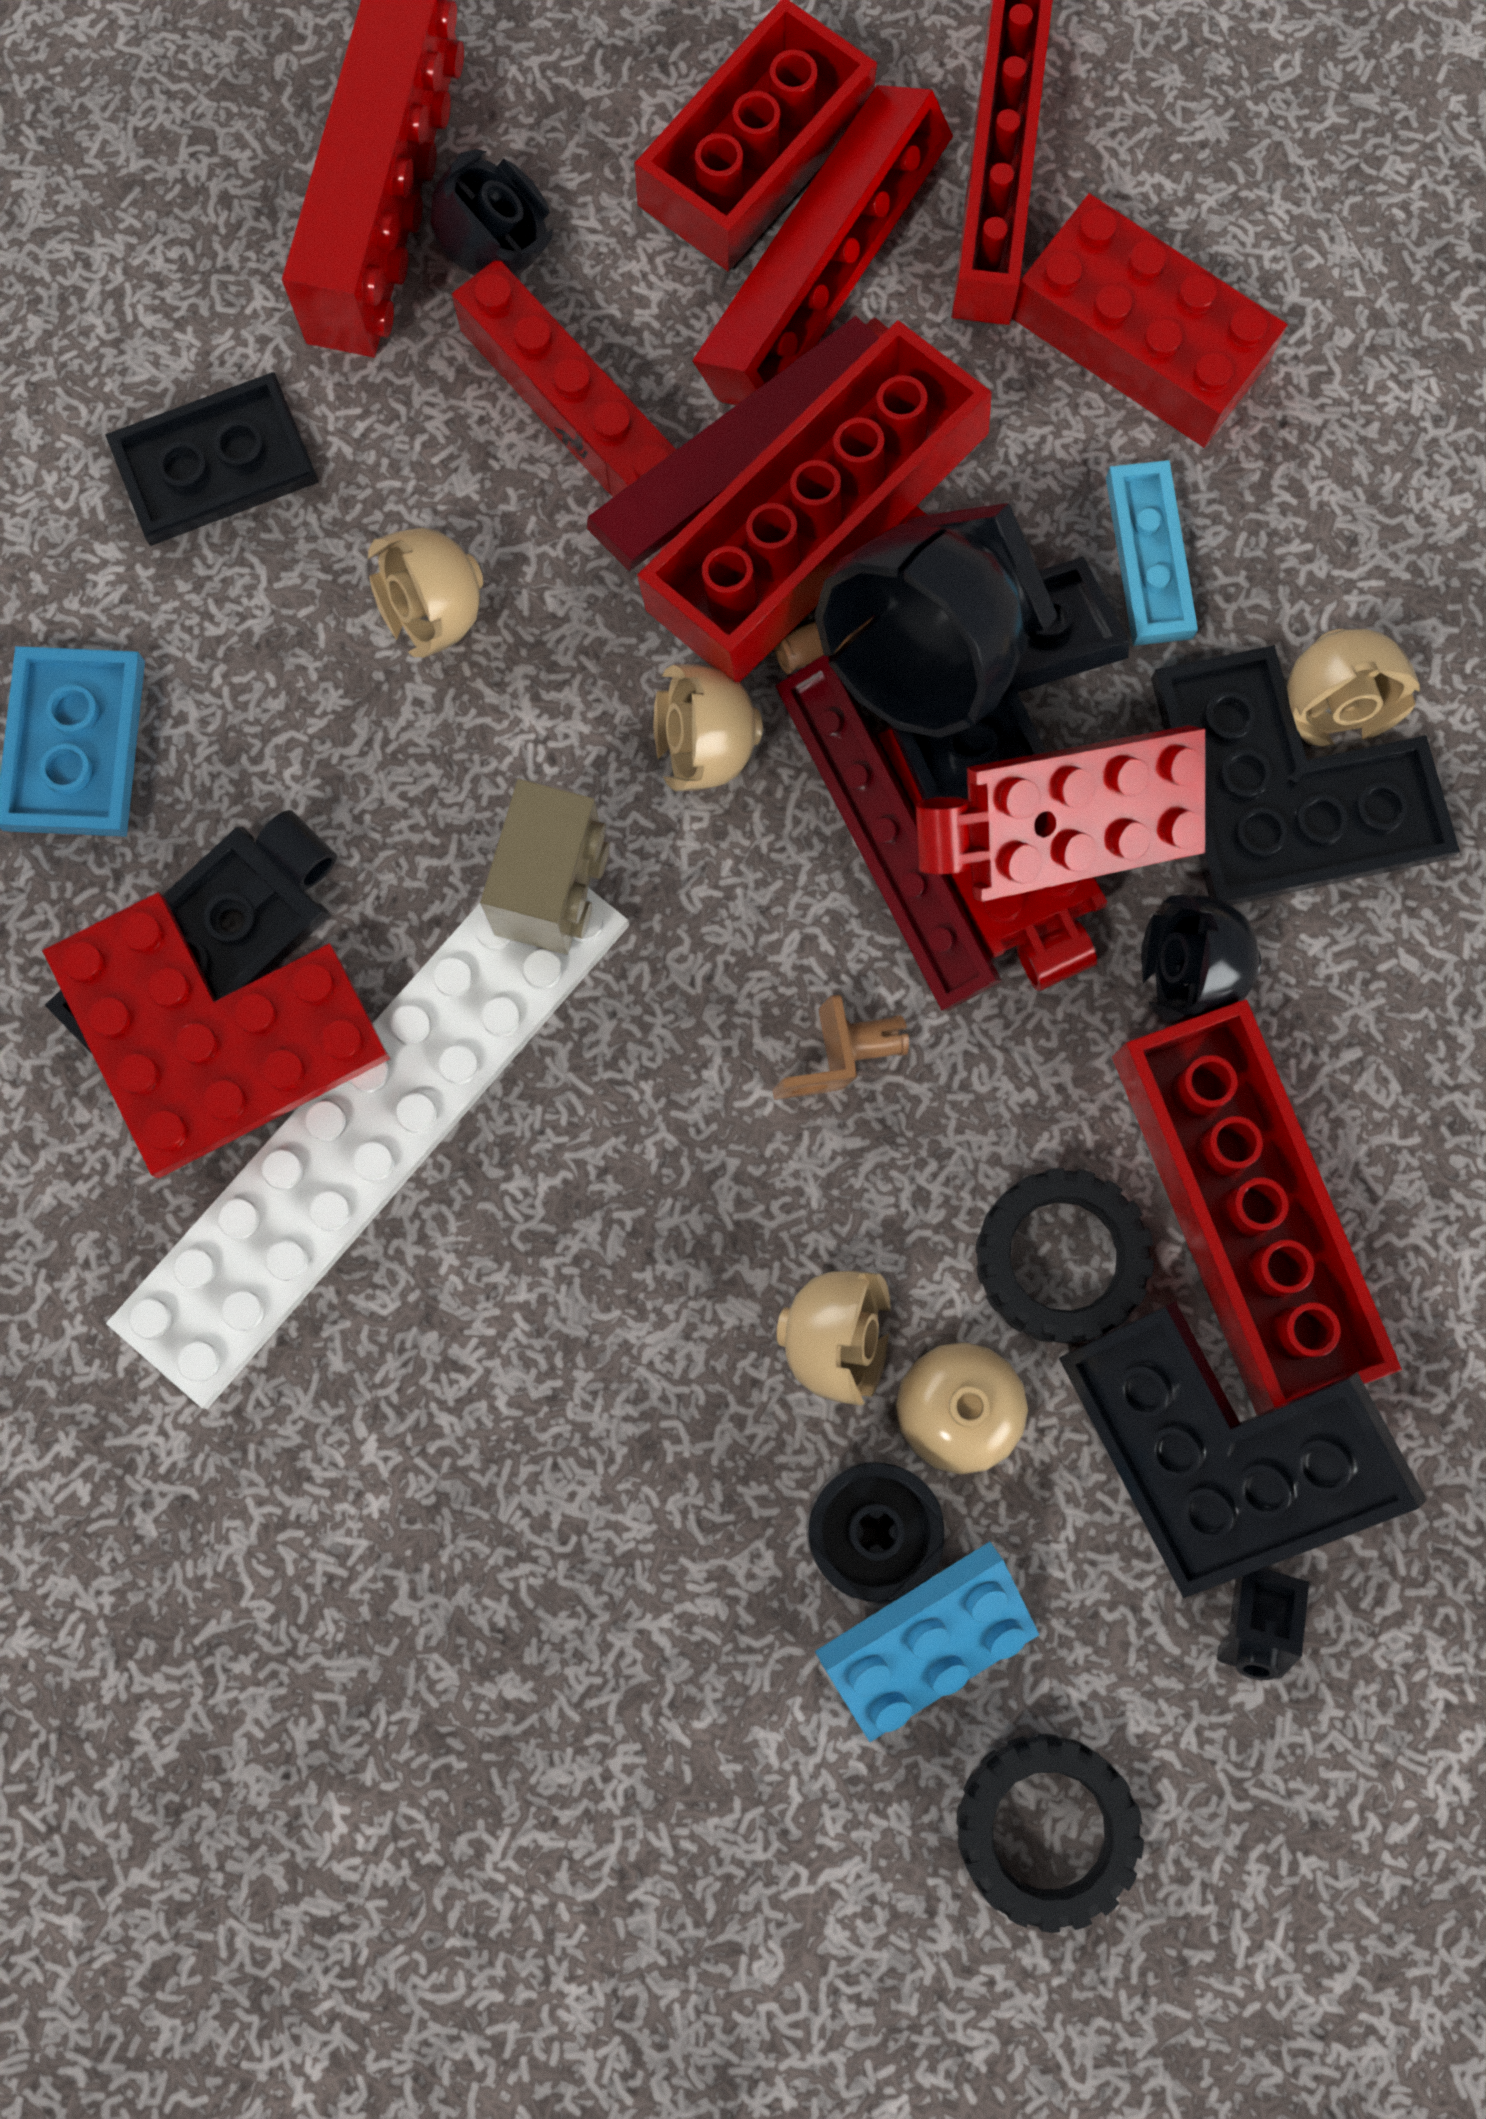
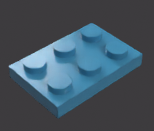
M15 646L0 772V829L2 831L127 837L145 660L139 652Z
M989 1541L820 1647L815 1653L868 1741L872 1742L886 1732L899 1729L911 1716L939 1698L959 1691L969 1679L999 1660L1014 1656L1026 1643L1039 1636V1633L1004 1560Z

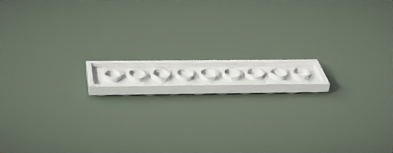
M588 887L586 901L592 902L588 928L583 939L573 937L569 954L566 955L495 936L479 903L373 1022L391 1059L299 1106L106 1324L197 1405L208 1409L630 926L629 920Z

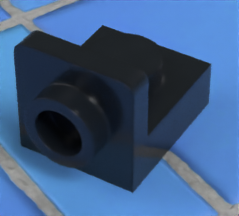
M1265 1568L1236 1578L1229 1634L1218 1646L1217 1660L1221 1663L1235 1666L1241 1675L1251 1679L1272 1680L1274 1678H1282L1302 1657L1309 1582Z

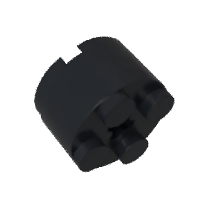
M862 1462L837 1471L818 1489L808 1510L806 1537L815 1564L835 1588L852 1598L883 1602L899 1599L930 1579L937 1569L942 1556L944 1522L937 1498L918 1476L892 1464ZM866 1514L875 1519L885 1514L889 1519V1522L884 1527V1531L889 1539L883 1546L873 1541L867 1543L864 1547L860 1544L859 1539L862 1537L864 1530L859 1522Z

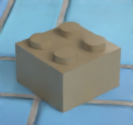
M517 779L480 901L495 936L566 955L569 954L573 937L584 938L592 911V902L586 901L591 877L601 879L610 843L604 841L606 824L599 822L594 798Z

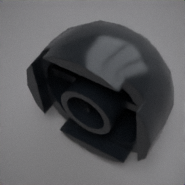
M474 149L462 152L441 177L432 195L430 223L435 238L447 257L460 269L473 276L493 261H502L514 275L520 274L532 265L552 239L553 229L547 232L544 219L550 213L547 202L534 182L512 162L503 158L497 166L490 161L481 159L487 151Z
M1186 894L1169 896L1163 902L1172 905L1168 907L1164 915H1152L1147 924L1141 947L1143 983L1154 973L1156 974V990L1159 1002H1149L1153 1012L1165 1021L1184 1022L1245 1000L1255 984L1256 977L1261 968V954L1257 938L1246 916L1219 899Z

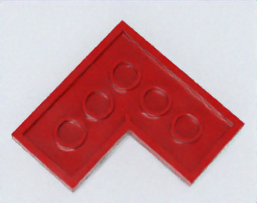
M157 892L42 950L151 1176L158 1179L391 1059L335 949L330 943L216 1000L166 899Z

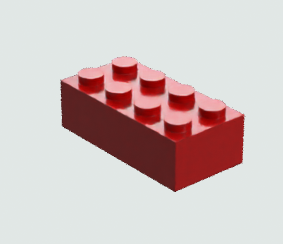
M780 0L634 162L637 206L729 272L825 163L874 90L877 62L790 0Z
M1088 193L1021 278L1011 319L1203 448H1205L1270 362L1288 326L1287 323L1090 193Z

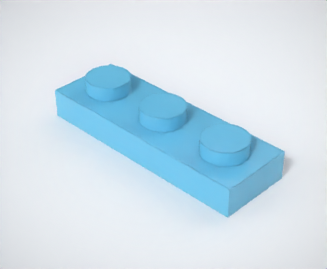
M1170 460L1110 466L1106 475V484L1132 644L1137 646L1192 640L1198 631Z

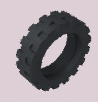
M1054 1168L1046 1170L1044 1173L1025 1177L1009 1188L991 1207L985 1216L976 1242L977 1276L980 1284H983L984 1290L987 1293L986 1298L995 1311L998 1310L1006 1319L1005 1322L1019 1332L1023 1331L1033 1336L1032 1338L1043 1342L1077 1343L1099 1337L1117 1328L1130 1317L1129 1315L1133 1309L1143 1301L1147 1292L1145 1290L1147 1280L1152 1277L1154 1269V1259H1150L1149 1248L1153 1246L1152 1235L1149 1228H1144L1140 1219L1143 1215L1140 1208L1133 1200L1129 1202L1121 1194L1123 1189L1110 1180L1104 1182L1096 1178L1095 1173L1087 1170L1078 1169L1074 1172L1065 1171L1064 1168ZM1053 1203L1078 1205L1095 1214L1110 1231L1117 1252L1115 1274L1106 1292L1091 1305L1072 1311L1051 1309L1030 1298L1017 1282L1010 1261L1012 1238L1021 1221L1036 1208Z
M1038 1734V1737L1027 1739L1024 1736L1008 1741V1745L996 1752L994 1749L987 1754L981 1761V1767L975 1774L971 1773L963 1789L965 1794L961 1805H958L956 1824L958 1825L957 1840L961 1857L975 1886L979 1889L985 1900L996 1911L998 1909L1006 1914L1008 1919L1017 1925L1026 1928L1027 1925L1037 1926L1042 1932L1058 1933L1060 1932V1927L1072 1926L1074 1930L1085 1928L1093 1924L1090 1918L1095 1917L1101 1912L1105 1916L1112 1912L1120 1904L1116 1898L1124 1888L1129 1891L1135 1882L1137 1873L1134 1871L1137 1858L1142 1859L1144 1850V1839L1140 1836L1139 1824L1143 1823L1138 1804L1134 1802L1130 1793L1131 1789L1125 1779L1109 1762L1083 1743L1073 1739L1060 1738L1053 1734ZM1035 1773H1060L1080 1781L1094 1795L1103 1815L1104 1842L1097 1862L1081 1880L1062 1889H1037L1019 1882L1002 1866L994 1848L993 1820L1000 1800L1015 1783Z

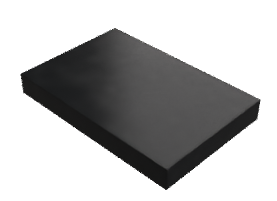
M275 372L105 434L144 537L150 546L319 483Z

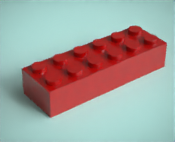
M361 0L281 279L306 344L375 358L380 337L388 338L391 333L394 320V304L390 301L395 284L402 285L406 279L408 250L405 248L409 232L416 233L421 224L423 202L421 195H419L423 180L431 181L434 176L437 160V149L434 139L437 128L445 130L447 127L451 108V99L448 92L451 78H460L464 64V43L457 40L455 33L457 7L456 2L453 0Z
M897 320L637 574L646 612L711 667L724 672L734 682H741L817 606L824 581L838 561L873 538L897 526L989 434L992 391Z
M1247 999L1126 1042L1112 1056L1113 1062L1256 1415L1358 1372L1363 1383L1367 1384L1401 1371L1402 1368Z

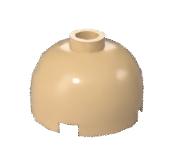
M416 528L403 530L374 539L368 549V559L379 555L378 564L380 572L369 576L371 588L378 609L395 639L397 640L403 625L416 648L408 651V653L413 657L422 658L445 650L460 641L476 621L479 610V589L483 586V576L475 558L470 554H466L459 544L440 531ZM427 616L429 621H425L419 618Z
M1336 629L1323 634L1296 660L1287 684L1290 709L1300 737L1308 744L1321 747L1335 745L1328 733L1362 728V740H1367L1391 729L1410 714L1416 705L1412 695L1414 690L1420 692L1419 681L1405 652L1383 633L1369 629ZM1330 708L1331 714L1326 712V710Z
M674 664L666 668L662 677L673 678L670 682L669 691H657L653 723L658 759L668 749L670 750L674 776L663 777L666 784L674 791H698L718 787L729 782L740 774L752 755L754 745H758L761 740L763 723L760 711L757 708H753L751 699L740 682H734L724 672L716 668L699 664Z
M833 1271L812 1278L795 1296L791 1308L785 1307L781 1311L777 1324L778 1344L785 1347L788 1365L795 1378L816 1396L835 1402L861 1406L865 1404L862 1396L872 1397L875 1393L884 1369L889 1333L878 1339V1310L890 1311L888 1286L881 1274L863 1271Z
M967 1342L937 1346L918 1358L901 1380L895 1405L899 1430L913 1452L935 1469L961 1475L986 1471L1009 1457L1023 1436L1028 1414L1024 1385L1011 1364L990 1348Z

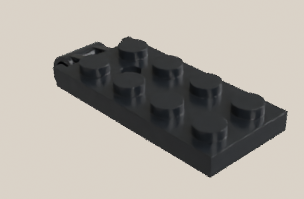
M292 810L284 811L270 820L259 833L256 843L253 841L254 837L243 826L236 827L162 895L166 899L216 1000L269 974L331 916L321 903L316 904L304 890L316 885L330 872L336 863L337 854ZM232 911L241 912L244 916L243 926L235 932L225 931L222 927L224 916ZM60 990L45 1006L91 1053Z

